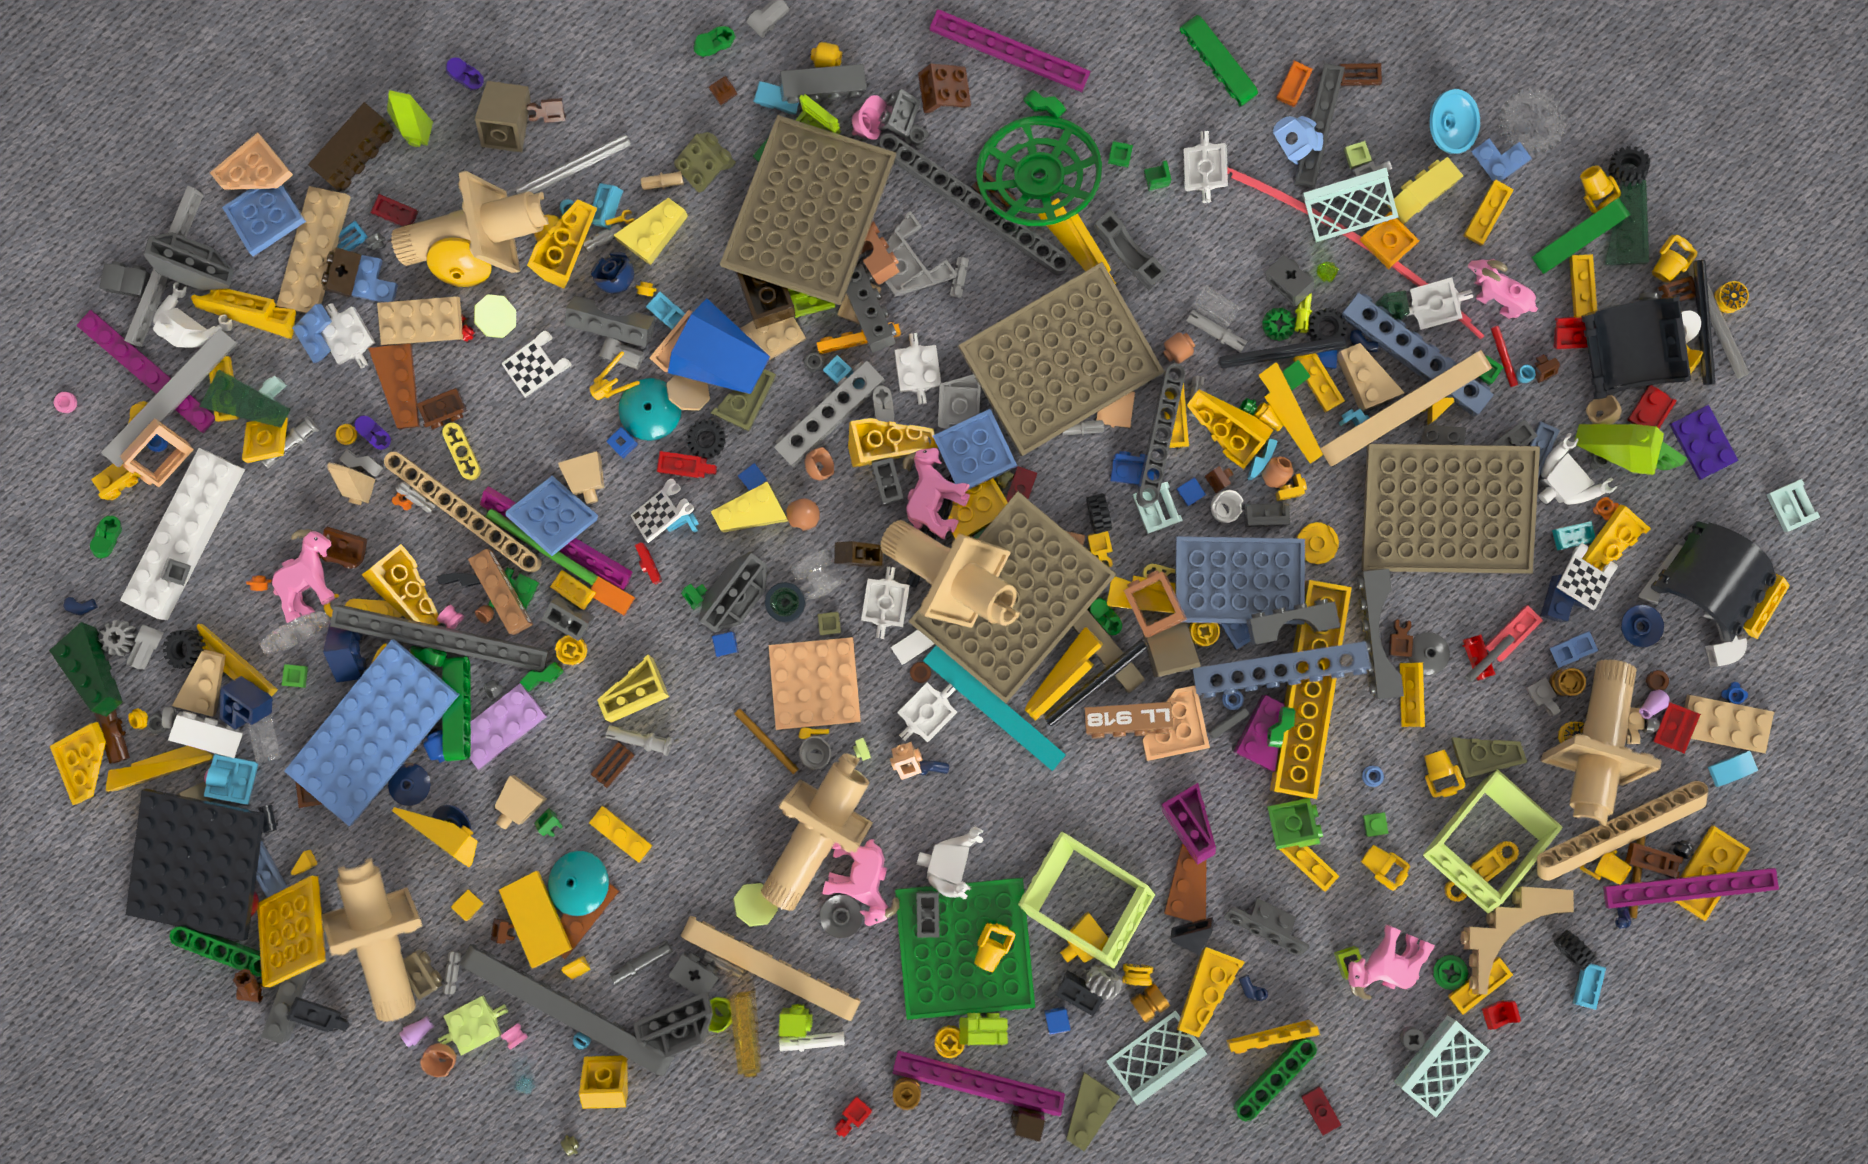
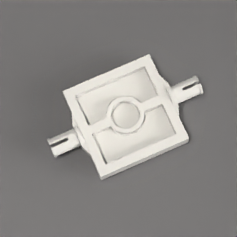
M1201 131V144L1191 148H1184L1185 190L1202 191V203H1210V190L1228 186L1227 145L1225 143H1209V131Z
M1451 277L1410 289L1412 306L1399 309L1400 313L1409 311L1408 313L1401 314V318L1414 314L1418 320L1419 328L1422 330L1461 319V301L1473 298V294L1464 296L1472 293L1471 289L1458 293Z
M333 303L328 304L329 306L325 308L331 316L332 322L321 332V335L329 346L330 352L337 364L341 365L349 359H356L360 368H364L368 363L363 353L376 342L355 307L351 306L344 312L338 313Z
M917 333L908 334L910 346L905 349L894 350L899 392L917 393L918 405H921L922 402L927 404L925 391L931 388H939L941 384L936 345H918Z
M886 567L885 579L867 580L861 621L872 622L877 625L875 638H879L881 631L880 639H884L885 629L888 626L903 627L910 585L900 584L893 580L896 569L894 567L891 569V575H889L891 567Z
M926 683L897 712L908 726L899 734L902 738L908 732L903 738L904 741L913 733H916L929 742L957 713L947 699L956 690L953 687L947 693L952 687L950 683L942 692L935 690L929 683Z

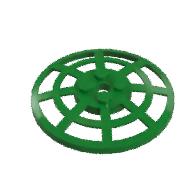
M1053 116L1026 117L1002 127L985 143L977 161V183L986 204L1004 219L1026 226L1052 225L1078 214L1093 199L1102 178L1101 155L1091 136L1073 122ZM1030 125L1060 128L1064 132L1059 141L1050 138H1033ZM1020 127L1023 128V131L1029 138L1026 143L1016 144L1005 154L995 147L1005 135ZM1072 134L1086 144L1091 151V157L1080 161L1076 152L1066 145ZM1035 145H1047L1055 148L1050 154L1037 152ZM1027 147L1029 155L1022 158L1019 162L1011 158L1017 151ZM1062 151L1070 156L1074 164L1063 167V164L1058 159ZM989 154L1000 161L996 170V182L983 181L984 166ZM1095 164L1096 176L1091 192L1080 190L1083 182V169ZM1006 165L1015 170V179L1002 181ZM1077 172L1074 188L1064 185L1065 175ZM1037 173L1045 174V176L1041 179H1037L1034 177V175ZM1017 187L1022 196L1016 202L1007 194L1005 189ZM986 190H999L1003 199L1012 207L1006 213L992 203ZM1058 191L1068 195L1061 202L1052 205L1050 197ZM1074 197L1084 200L1075 209L1056 217L1054 211L1067 205ZM1031 198L1041 199L1044 207L1032 208L1024 205ZM1019 211L1035 214L1046 213L1047 219L1027 220L1017 218L1015 215Z

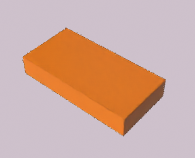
M1294 60L1276 99L1295 107L1313 69Z
M599 576L591 587V590L596 592L593 596L594 599L624 616L635 599L634 596Z

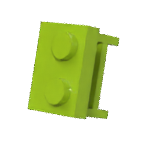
M806 94L799 97L803 111L795 121L836 134L841 133L838 119Z

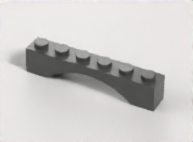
M1386 568L1359 571L1357 586L1358 589H1361L1362 597L1359 598L1360 609L1364 611L1362 629L1366 631L1367 639L1364 642L1368 646L1371 669L1367 670L1368 673H1371L1372 682H1369L1370 694H1373L1376 699L1404 696L1402 676L1386 657L1379 635L1381 610L1392 590L1390 571Z
M322 922V926H323V930H324L323 938H324V944H325L326 941H327V936H326L325 929H324V925H323V922ZM312 968L281 982L261 1037L279 1044L290 1040L296 1022L288 1020L286 1015L295 998H302Z

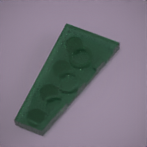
M1642 180L1640 184L1636 182L1635 186H1631V183L1628 186H1624L1625 183H1623L1619 199L1631 215L1612 228L1604 265L1648 264L1647 182Z
M222 370L217 371L199 406L277 427H282L291 410Z

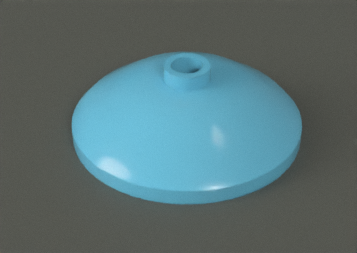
M1460 89L1448 90L1442 93L1432 106L1430 131L1435 143L1444 152L1457 154L1468 150L1474 144L1479 133V109L1475 100L1467 92Z

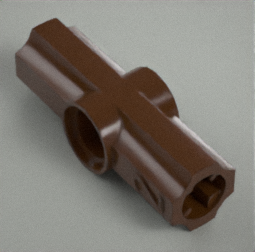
M116 710L112 711L107 717L94 712L96 721L99 723L106 741L105 751L109 764L129 759L130 756L124 740L126 732L122 729L121 724L123 722L118 718Z

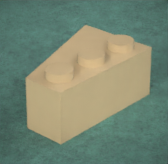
M1361 343L1344 349L1337 354V360L1358 408L1362 412L1404 394L1403 390Z

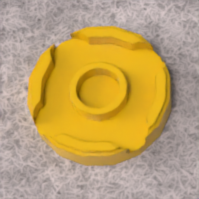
M1320 522L1308 524L1301 529L1297 536V539H1305V561L1312 564L1327 563L1334 558L1339 547L1338 536L1334 529Z

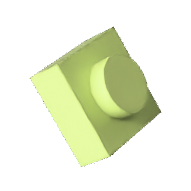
M1365 141L1344 148L1350 169L1372 161Z
M864 738L856 740V745L853 746L856 756L858 758L862 757L863 761L871 758Z

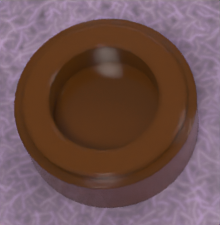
M917 662L911 667L910 676L915 682L924 683L930 678L931 669L925 662Z
M1654 670L1647 675L1646 684L1652 691H1663L1669 685V678L1665 672Z

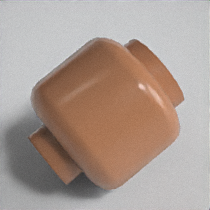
M1178 332L1164 342L1166 350L1163 353L1169 362L1174 360L1180 364L1194 354L1193 348L1195 344L1187 333L1183 335L1181 332Z
M1285 457L1271 458L1262 470V478L1265 484L1275 488L1285 486L1293 475L1292 464Z

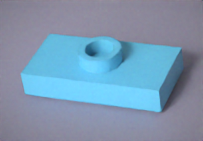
M1591 963L1584 971L1580 970L1573 999L1574 1004L1596 1010L1606 971L1605 967Z

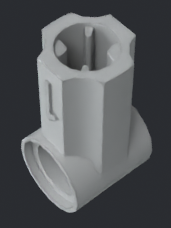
M772 0L762 10L754 11L747 19V23L761 38H764V34L769 30L772 31L774 24L790 11L789 7L783 0Z
M606 337L599 357L612 361L623 351L624 355L617 363L638 370L644 353L625 346L618 340Z
M142 624L134 641L136 643L126 663L134 668L144 670L164 632Z

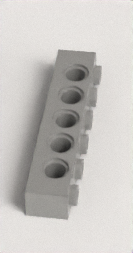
M868 361L864 364L862 362L857 364L852 370L854 373L849 378L846 376L842 378L834 392H827L822 397L823 402L819 406L814 405L807 411L806 414L808 416L801 421L799 419L791 426L792 431L789 434H783L776 440L777 445L774 448L792 467L796 466L866 401L877 387L885 383L884 378ZM862 379L865 381L862 389L854 388L856 380ZM841 394H848L850 398L847 403L842 404L838 401ZM826 408L834 409L832 417L825 418L823 416ZM810 423H818L819 427L816 432L808 431ZM797 436L803 438V443L799 447H795L792 444L793 439Z

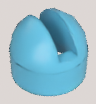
M569 199L563 200L560 203V212L564 215L574 202Z
M1523 365L1518 369L1516 378L1521 383H1528L1535 378L1536 372L1532 366Z
M581 1032L575 1034L573 1038V1044L578 1049L587 1048L591 1042V1038ZM578 1037L580 1040H582V1041L585 1042L586 1044L583 1045V1044L580 1043L578 1040H576V1038Z

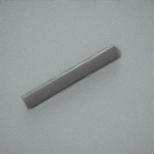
M1508 634L1465 676V679L1472 683L1515 641L1514 637Z

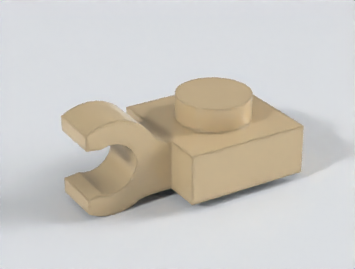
M1630 707L1626 744H1640L1638 730H1644V717L1639 713L1641 708Z

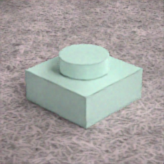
M274 376L267 379L259 391L265 397L272 400L287 385L280 378Z

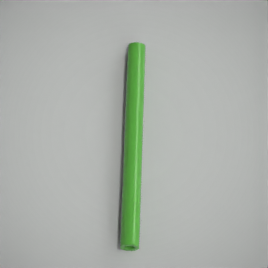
M490 509L487 513L486 518L591 585L596 582L598 576L559 551L551 556L515 523L497 511Z

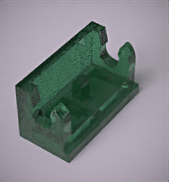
M1406 290L1385 293L1375 302L1376 306H1382L1392 314L1393 319L1402 320L1410 313Z

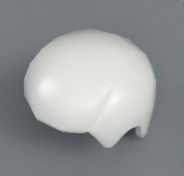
M1233 490L1219 492L1211 501L1212 516L1222 523L1235 521L1242 513L1243 498L1238 492ZM1222 504H1225V505L1228 506V508H1229V512H1228V513L1226 512V510H1225V508L1223 507Z

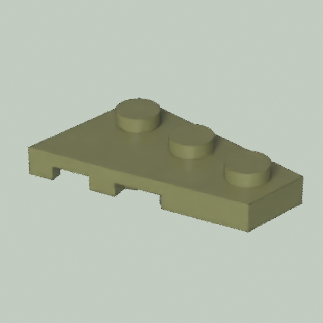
M764 369L751 394L733 390L711 414L749 432L776 378V374Z
M1451 738L1463 779L1527 763L1525 753L1519 741Z
M1083 1072L1066 1140L1084 1152L1120 1098L1118 1094L1085 1072Z

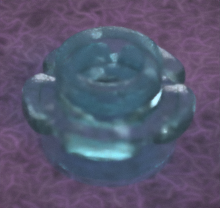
M520 1077V1080L514 1081L516 1083L514 1090L531 1094L532 1089L535 1088V1085L532 1084V1079Z

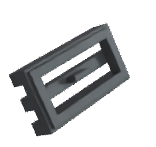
M1240 708L1211 728L1208 733L1211 738L1215 739L1250 714L1246 708Z

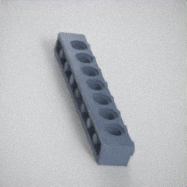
M1357 293L1342 312L1341 317H1345L1346 322L1360 330L1362 334L1373 342H1378L1379 347L1426 382L1431 381L1457 365L1453 359L1442 356L1437 347L1432 344H1426L1420 334L1405 328L1406 324L1389 316V311L1384 307H1377L1372 303L1373 300L1364 293ZM1364 310L1371 313V320H1366L1363 317L1362 313ZM1380 323H1384L1387 325V333H1384L1380 330ZM1397 336H1402L1404 338V346H1401L1397 343ZM1414 348L1421 351V358L1414 356ZM1431 361H1435L1438 364L1437 371L1431 369ZM1472 380L1446 397L1454 398V403L1474 417L1480 414L1494 394L1490 392V388L1486 384ZM1465 386L1469 387L1472 391L1470 397L1464 393Z
M1358 642L1193 668L1196 694L1203 695V698L1215 697V693L1224 692V695L1236 694L1238 689L1244 688L1245 692L1256 691L1258 686L1264 685L1268 689L1280 687L1279 683L1288 682V685L1301 684L1303 679L1316 682L1323 680V676L1331 675L1332 679L1345 677L1344 673L1353 672V675H1362L1367 673L1366 670L1371 669L1367 643ZM1350 655L1353 659L1352 664L1347 667L1342 666V657ZM1325 658L1329 659L1330 667L1327 670H1321L1319 667L1320 661ZM1301 662H1307L1309 665V669L1305 673L1298 672V665ZM1285 665L1287 673L1279 677L1276 674V670L1279 666ZM1258 669L1265 670V677L1261 680L1255 678V672ZM1237 672L1244 674V679L1241 683H1235L1234 675ZM1221 675L1223 682L1220 686L1215 687L1213 678Z

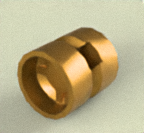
M1575 668L1558 669L1550 676L1549 683L1557 695L1574 696L1580 694L1585 689L1586 678L1580 670Z
M1155 983L1144 989L1145 995L1139 994L1130 999L1145 1023L1154 1018L1156 1010L1161 1013L1170 1007V1004Z
M907 1077L899 1078L893 1088L894 1103L903 1110H910L916 1107L921 1097L919 1082Z

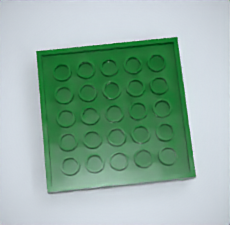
M1023 877L965 882L971 888L964 892L967 895L966 899H963L961 896L946 897L939 892V937L917 938V891L937 890L932 886L895 889L896 898L899 899L900 903L897 918L907 1020L1035 1008L1027 914L1018 905L1024 894ZM987 924L1003 925L1015 933V938L1008 953L1001 958L993 972L984 970L974 963L979 949L978 940ZM991 930L988 938L1003 945L1007 935Z

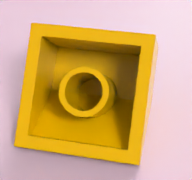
M623 1055L585 1056L579 1089L582 1108L626 1107L628 1095L627 1058Z

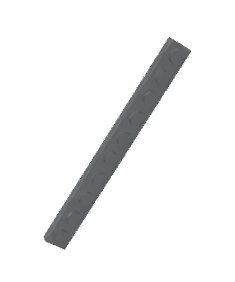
M335 604L333 607L330 627L391 640L394 639L396 641L541 672L545 670L549 651L547 649Z

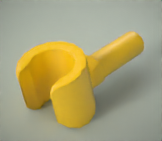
M624 210L621 216L605 220L606 226L618 222L630 224L635 219L626 220L625 216L632 214V211Z
M803 727L800 729L798 737L806 740L811 734H829V729Z

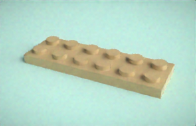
M311 186L308 187L301 213L306 222L297 228L276 306L307 313L315 304H322L325 290H323L324 284H321L324 271L328 272L329 264L326 263L329 251L333 252V249L337 247L339 242V234L342 231L351 198L349 195Z

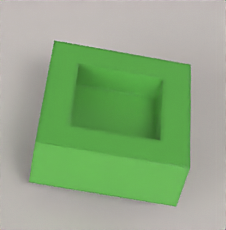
M284 664L282 686L306 688L308 666Z
M1385 812L1363 815L1366 837L1389 834Z

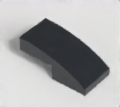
M449 573L437 576L438 584L440 585L460 581L461 587L467 588L481 584L477 575L468 573Z

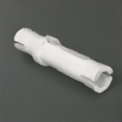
M844 1031L806 1035V1037L779 1038L780 1052L800 1050L802 1052L804 1049L845 1046Z

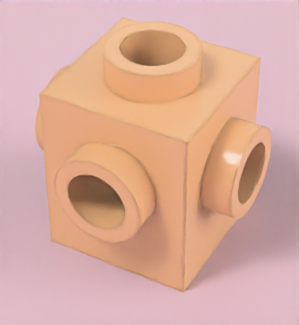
M912 742L892 748L893 758H890V762L894 771H898L901 780L922 773L919 761H922V756L918 748L914 749Z

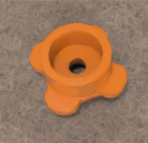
M397 492L396 496L392 498V503L402 506L404 510H410L413 502L407 498L403 500L405 495Z
M1603 497L1597 502L1593 512L1595 515L1599 514L1604 520L1608 521L1619 507V504L1613 503L1608 497Z
M263 575L252 576L250 581H246V584L250 585V590L264 591L268 589V583L272 582V580L266 579Z

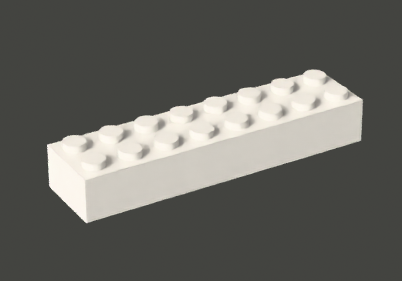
M198 448L120 601L157 619H169L245 471L244 468L209 451ZM167 558L191 565L184 586L160 578Z

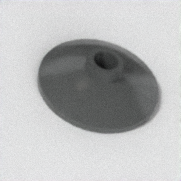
M1431 632L1421 633L1413 639L1412 657H1408L1410 663H1423V674H1436L1442 671L1448 664L1450 650L1447 642L1440 635ZM1429 649L1433 650V657L1428 656L1427 652Z
M835 895L829 898L821 908V925L833 937H850L861 926L863 914L860 911L862 909L854 898L847 895ZM844 912L846 914L845 919H839L838 913Z

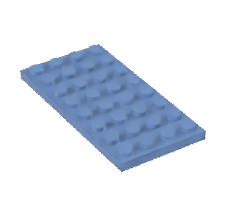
M393 639L284 772L343 822L351 826L460 694Z

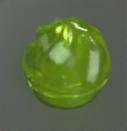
M1325 261L1318 265L1317 276L1321 281L1331 283L1336 277L1339 268L1335 266V263Z

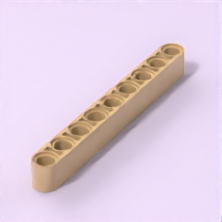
M1482 350L1326 444L1320 450L1332 467L1487 372L1492 366Z
M390 452L385 456L384 464L387 469L521 569L528 572H536L540 569L542 561L537 554L486 518V516L411 460L397 452ZM400 458L399 466L394 468V459ZM413 470H416V471H417V476H416V478L413 479V480H410V478H409L410 472H412ZM433 482V490L427 493V484ZM446 495H450V502L444 505L443 498ZM466 507L467 515L461 518L459 511ZM479 520L484 521V527L481 530L476 528V523ZM496 532H500V541L494 543L493 535ZM516 544L518 551L515 555H511L509 549L512 545ZM529 557H533L535 560V564L531 568H528L526 565Z
M1700 781L1688 783L1608 821L1606 826L1599 825L1540 853L1537 857L1538 876L1543 880L1557 878L1606 853L1614 851L1704 808L1707 804V785Z
M694 916L689 917L680 935L685 940L846 1020L852 1021L861 1002L859 998L856 997L854 999L849 996V993L839 988L834 989L830 987L829 983L819 978L816 980L810 977L811 974L800 969L796 970L791 967L792 965L780 959L779 961L773 959L772 955L762 950L757 951L753 949L752 945L742 940L739 942L734 939V936L724 931L719 932L715 930L714 926L704 921L701 923L695 920L696 917Z

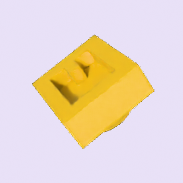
M1300 473L1293 476L1295 487L1292 484L1285 485L1280 488V491L1275 493L1277 502L1300 497L1305 494L1304 490H1307L1306 481L1304 478H1301Z

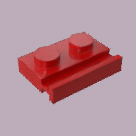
M1581 317L1555 318V349L1588 348L1587 339L1584 337L1583 331L1586 330L1585 323L1582 322Z
M1648 385L1627 421L1636 425L1656 426L1660 429L1677 400L1668 397L1669 395L1655 386Z
M1669 702L1653 742L1685 754L1701 714Z

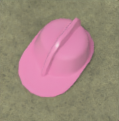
M876 95L870 96L862 107L852 116L853 135L871 140L879 137L882 132L878 129L880 124L879 117L886 108V103L881 97Z

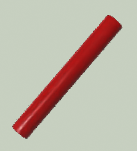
M1499 326L1492 327L1490 329L1510 388L1519 384Z

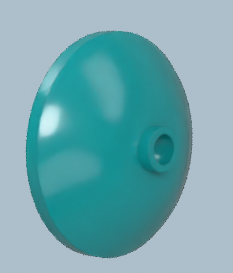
M655 378L638 380L640 384L625 390L620 399L619 417L621 423L636 438L647 441L664 438L678 425L682 410L668 399L667 383L665 381ZM651 404V409L646 411L645 405Z
M573 851L562 856L554 864L548 880V891L552 902L561 912L571 916H583L595 911L604 901L609 886V877L605 865L597 856L586 851ZM571 879L574 881V884H573L572 887L570 886V880H571Z

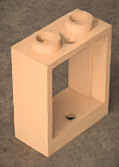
M154 418L120 457L124 462L123 467L131 473L135 471L141 475L140 478L149 485L153 483L160 487L194 449L185 439ZM155 434H158L175 446L176 449L153 473L133 458Z

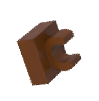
M726 76L708 87L720 106L737 95V91Z
M1544 354L1536 358L1535 378L1538 383L1558 373L1560 363L1556 357L1548 361Z
M1218 466L1205 475V478L1215 493H1218L1231 484L1228 478L1234 474L1230 468L1223 471Z
M494 918L491 940L499 944H505L506 939L509 941L514 940V936L507 935L508 929L514 928L513 923H509L504 919Z

